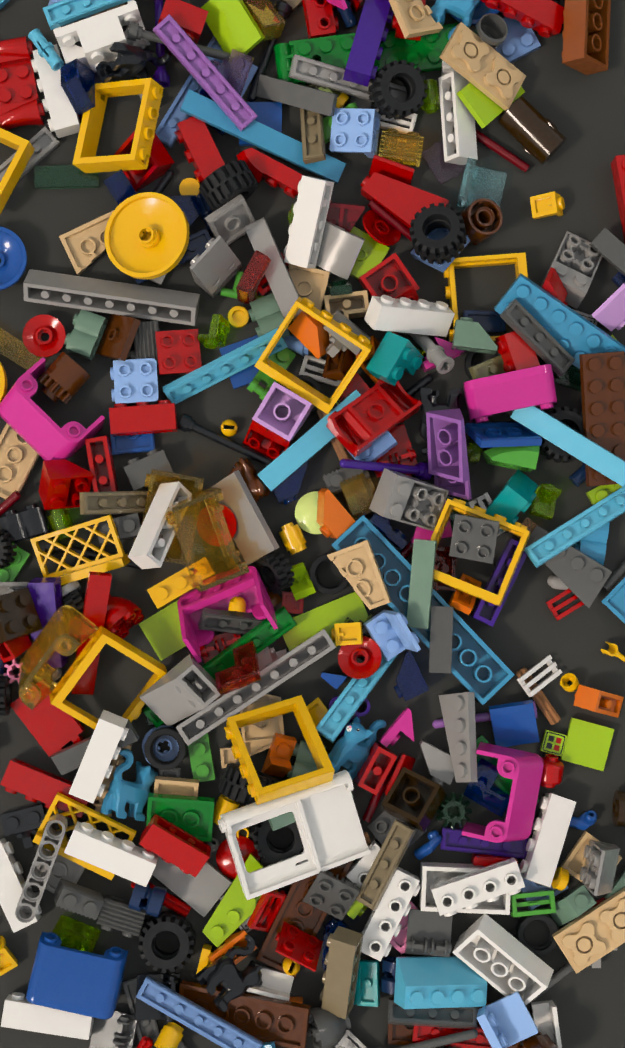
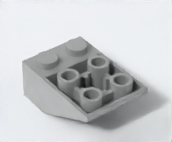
M567 231L540 287L542 288L550 268H554L568 293L565 302L577 309L587 294L602 256L590 246L591 242Z
M220 235L216 239L212 238L205 245L206 250L201 255L197 254L191 260V266L189 267L194 282L213 299L221 291L222 287H225L236 275V272L242 268L241 262Z
M384 468L369 509L382 517L434 531L449 490Z
M189 654L141 694L139 698L169 727L206 708L222 693L218 683Z
M590 840L589 845H586L584 849L586 862L585 867H581L580 880H582V884L594 896L611 893L620 848L615 844Z

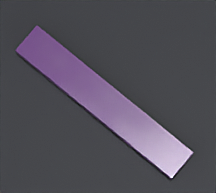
M170 14L153 28V32L240 131L244 130L258 117Z

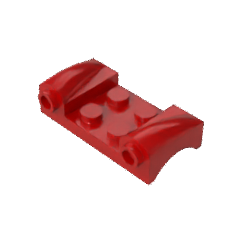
M26 36L0 41V128L6 131L24 125H44L43 116H45L43 103H40L35 72L31 64L34 47L32 41H28Z
M378 380L375 386L340 411L333 412L327 418L328 423L326 427L354 457H357L383 434L417 413L422 402L411 397L403 389L399 380L395 386Z

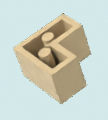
M367 290L324 296L325 310L332 315L337 310L348 319L365 317L369 306Z

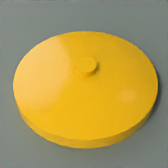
M155 192L135 194L120 203L112 212L105 229V248L112 263L126 275L142 280L155 279L170 272L183 258L189 243V224L182 209L169 197Z

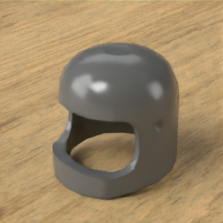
M488 13L480 18L472 31L481 40L489 44L493 49H496L506 39L508 28L502 17L494 13Z

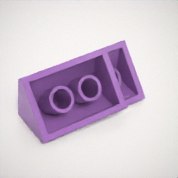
M447 409L426 412L428 473L434 475V484L436 486L449 490L448 495L466 500L472 499L465 426L461 410Z

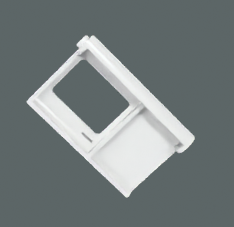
M347 770L335 773L333 780L259 805L254 802L220 815L221 819L218 820V825L221 833L226 835L238 878L247 900L316 875L320 871L324 872L371 854L351 791H353L354 787ZM293 812L303 844V852L258 870L247 872L236 838V832L279 815Z

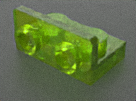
M64 915L60 916L53 929V933H56L62 940L61 946L93 953L101 933L100 930Z

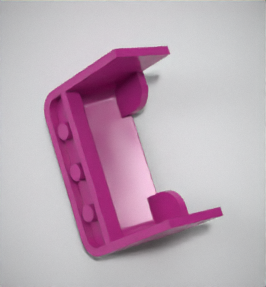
M42 357L17 379L1 401L0 416L44 460H69L85 445V439L93 438L103 428L105 417L101 415L87 429L76 421L68 422L60 428L31 399L38 389L36 379L45 371L46 360Z
M551 364L478 378L463 383L470 423L489 421L488 417L493 414L532 406H540L541 410L553 408L557 403Z
M254 566L244 567L192 590L179 598L177 606L182 640L197 663L202 662L200 647L209 644L214 637V631L198 628L203 608L228 611L230 600L233 597H242L246 601V612L244 613L252 612L253 616L258 620L267 618L273 629H278L273 604L260 574Z
M480 742L476 754L498 758V773L504 778L513 779L505 821L492 820L487 826L466 822L462 835L494 843L525 840L532 831L544 767L543 759L536 753Z

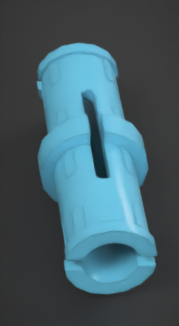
M40 29L32 30L28 34V38L38 49L40 57L45 58L52 70L57 71L62 68L64 61L61 60L54 50V45L47 41Z

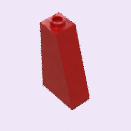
M376 172L371 177L367 175L360 185L363 197L369 201L372 199L408 228L411 227V220L415 219L414 215L417 212L421 213V208L424 206L429 208V204L434 203L435 206H438L439 203H444V207L449 204V201L445 198Z

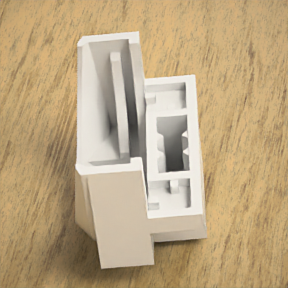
M135 0L128 1V4L53 30L70 73L80 72L84 69H90L92 73H96V67L100 62L116 61L118 53L111 52L109 49L114 42L126 43L142 49L150 45L149 40L141 38L140 40L136 39V41L127 39L130 22L139 23V26L145 30ZM128 25L126 31L123 32L122 26ZM80 41L82 47L75 45V43Z

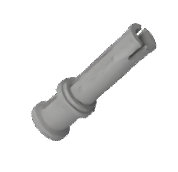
M408 333L426 353L427 360L430 363H434L436 370L440 374H446L452 370L455 361L452 357L445 354L442 346L436 345L428 335Z

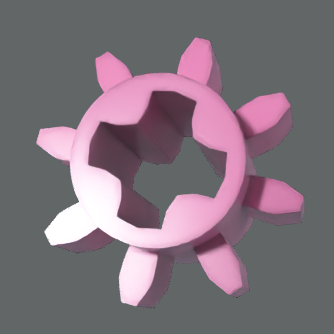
M15 658L12 660L11 665H4L8 669L7 673H4L3 676L10 678V684L17 680L20 685L23 684L22 678H30L27 670L31 669V666L26 667L24 664L26 659H22L17 663ZM17 667L21 668L22 672L14 674L13 670Z

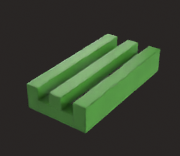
M554 890L522 892L510 895L511 917L556 913ZM549 895V899L516 902V899ZM550 904V908L517 911V907Z

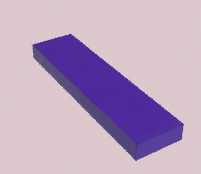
M442 827L440 850L525 859L528 852L526 851V845L530 837L520 841L494 843L463 836V829Z

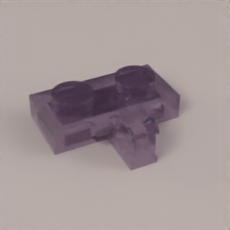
M232 49L229 60L224 59L223 63L211 60V63L241 96L254 57Z

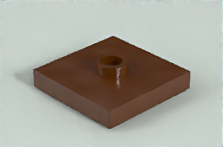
M111 314L96 354L126 361L141 321L132 317Z

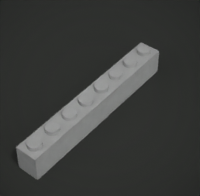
M29 269L23 282L24 301L191 326H195L199 313L200 294L33 269Z
M322 629L210 703L206 708L178 724L176 729L187 746L225 722L228 717L234 716L335 649V644L325 629Z

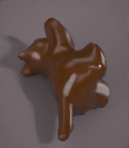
M241 457L239 462L234 464L228 476L239 470L255 502H258L263 497L268 496L270 490L256 476V469L248 458L244 459Z

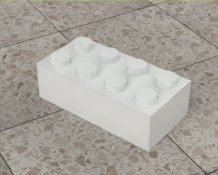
M421 862L420 910L438 912L430 885L486 866H474L473 864ZM508 893L500 895V899L493 902H487V900L479 902L477 907L469 910L462 908L457 910V913L510 915V895Z
M483 914L459 936L452 951L454 955L504 996L518 991L525 1005L548 988L554 971L487 914Z

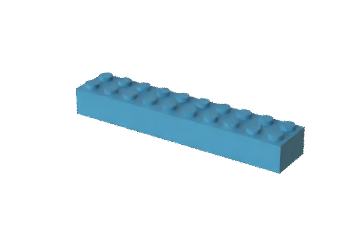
M362 515L331 546L336 551L369 540L392 601L387 603V606L394 612L402 613L407 619L411 565L374 525ZM433 589L431 606L450 607ZM453 610L451 673L469 692H474L475 699L484 705L515 674ZM430 625L429 629L408 627L429 649Z

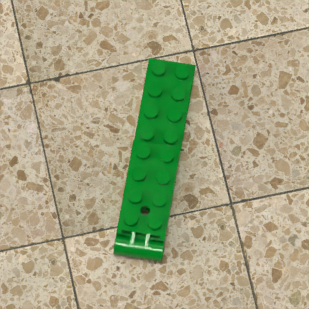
M459 23L445 24L442 26L443 29L440 33L423 35L420 41L395 38L396 31L388 32L386 41H381L379 46L383 48L380 61L375 60L374 66H378V71L392 61L406 60V64L409 62L414 63L413 68L419 67L422 70L419 73L442 70V59L439 57L449 41V32ZM356 33L276 44L274 46L278 78L301 85L310 84L288 77L294 54L313 60L318 59L320 62L345 69Z

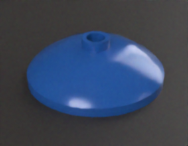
M0 227V290L7 289L16 284L24 274L27 266L25 245L13 231L4 227Z

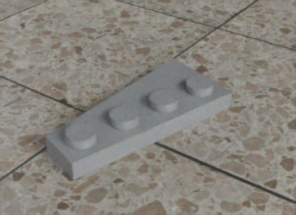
M474 692L438 695L456 783L478 782Z

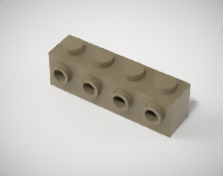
M338 926L333 934L330 933L327 939L329 951L324 960V965H327V968L322 977L324 988L321 991L319 1000L322 1001L321 1009L346 1020L354 1006L363 934Z

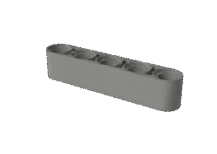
M263 217L244 226L285 319L299 298V294L270 228ZM299 308L294 317L298 316L303 310Z
M55 814L50 817L45 827L16 907V918L22 923L32 921L36 915L66 833L68 821L61 814ZM59 823L62 826V830L55 831L51 824ZM52 844L55 850L47 851L44 845ZM42 864L46 866L47 871L40 872L36 866ZM35 885L40 891L32 892L29 886ZM28 906L32 909V912L25 913L21 907Z

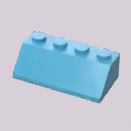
M457 956L396 957L394 1003L403 1009L486 1006L487 981Z

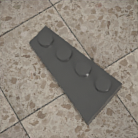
M536 525L526 545H531L550 532ZM573 546L544 563L588 608H590L612 573V570Z

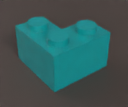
M387 331L366 369L374 377L395 386L397 381L402 378L404 372L414 375L416 370L420 368L424 356L408 339Z
M518 469L486 508L485 514L493 517L494 514L501 515L507 518L506 522L514 525L519 519L516 515L520 511L524 513L537 496L535 490L538 485Z

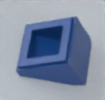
M321 672L320 677L332 687L338 689L347 678V675Z

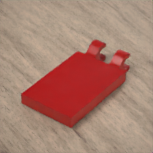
M44 678L12 702L10 706L50 757L52 754L65 749L63 746L71 740L73 744L84 740L80 733L85 729L76 718L50 703V693L54 688Z

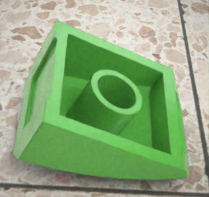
M540 446L493 447L484 451L482 455L487 464L514 470L519 469L520 471L530 473L532 470H536Z

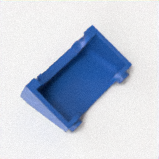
M42 932L28 984L27 1001L35 1005L98 1019L111 1018L120 997L128 950H123L120 947H111L105 951L104 955L63 947L61 946L62 940L56 933Z

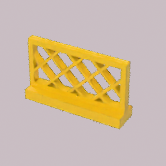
M111 514L30 539L43 577H60L61 585L87 578L89 571L107 572L124 567L131 562L128 554L124 552ZM106 520L110 528L107 535L96 530L99 523ZM80 528L91 531L87 541L77 536ZM60 534L71 537L67 547L57 542ZM94 534L105 539L101 549L90 543ZM45 540L51 543L48 553L40 549L38 541ZM74 540L85 545L81 555L71 550ZM108 541L115 544L118 553L111 555L104 551ZM55 546L65 551L61 560L51 555ZM88 547L98 552L95 560L84 557ZM68 553L79 558L75 566H70L64 562ZM49 559L59 564L56 572H48L46 564Z
M57 792L32 842L40 844L45 825L50 817H52V812L59 814L56 807L58 800L66 803L69 811L60 814L63 816L71 815L74 825L67 827L66 832L74 830L78 821L75 814L79 812H84L88 815L89 821L86 822L95 829H97L95 823H106L109 828L108 832H111L114 837H116L115 833L122 831L130 835L127 840L132 841L137 831ZM58 823V825H59V828H60V829L55 830V831H60V830H62V826H61L59 823ZM65 833L58 855L112 881L115 874L64 853L69 841ZM52 844L44 845V848L50 851L55 850Z

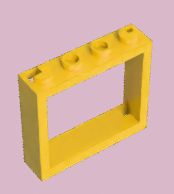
M152 78L89 84L72 164L84 173L147 169L164 88ZM143 94L131 154L96 156L108 97Z
M0 128V143L17 150L0 182V214L35 150L30 141Z
M526 252L458 257L449 265L443 273L444 278H448V286H445V298L449 299V308L455 313L451 323L452 329L448 331L449 342H452L454 323L456 320H459L454 269L515 264L516 279L520 273L528 278ZM490 336V338L496 344L497 342L495 338L499 336Z
M299 297L254 367L309 401L326 414H329L371 351L373 345L370 344L371 341L364 335L360 334L358 336L353 333L352 328L346 323L335 321L333 315L328 311H320L314 307L315 304L308 298L304 297L302 299ZM299 308L362 349L330 398L268 358Z
M456 498L453 500L447 499L430 539L437 541V547L452 511L466 516L499 521L501 530L521 537L498 594L434 569L435 581L500 607L530 537V531L527 530V526L515 522L513 525L506 522L507 518L501 515L494 514L493 517L485 514L486 510L481 507L474 506V508L465 506L466 502Z
M102 626L98 628L50 693V703L94 730L99 719L67 701L65 698L105 644L110 645L154 672L122 715L123 718L129 719L130 722L138 719L145 705L139 696L167 673L164 664Z
M302 695L227 718L226 727H224L226 738L232 742L233 756L235 759H239L241 776L243 779H247L249 784L247 785L249 795L251 794L252 798L254 797L257 805L333 780L335 770ZM293 712L318 770L262 787L239 728Z

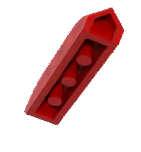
M254 148L245 149L236 155L238 160L246 162L258 183L265 179V183L274 188L278 186L284 189V193L292 198L298 197V183L302 179L301 173Z

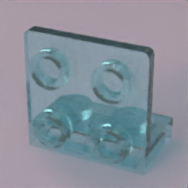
M468 158L456 206L467 208L475 200L486 198L494 201L500 208L507 173L475 166L476 159Z

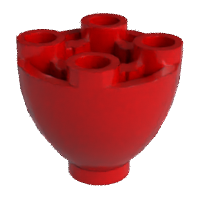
M109 593L104 628L124 639L129 634V629L133 625L139 624L144 619L142 610L131 600L111 596Z

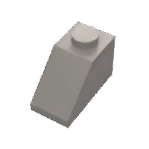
M421 739L419 744L428 772L433 776L432 780L442 786L444 783L450 785L454 778L450 754Z

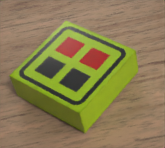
M545 729L540 751L562 757L567 735Z

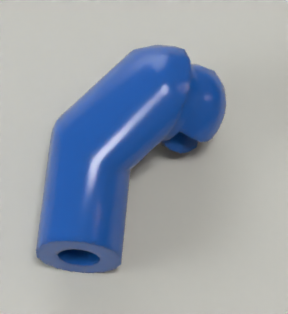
M588 810L578 818L572 816L569 827L586 830L596 822L597 813L593 810Z
M437 830L429 832L427 837L430 841L414 851V855L418 860L431 854L441 843L442 837L439 836Z

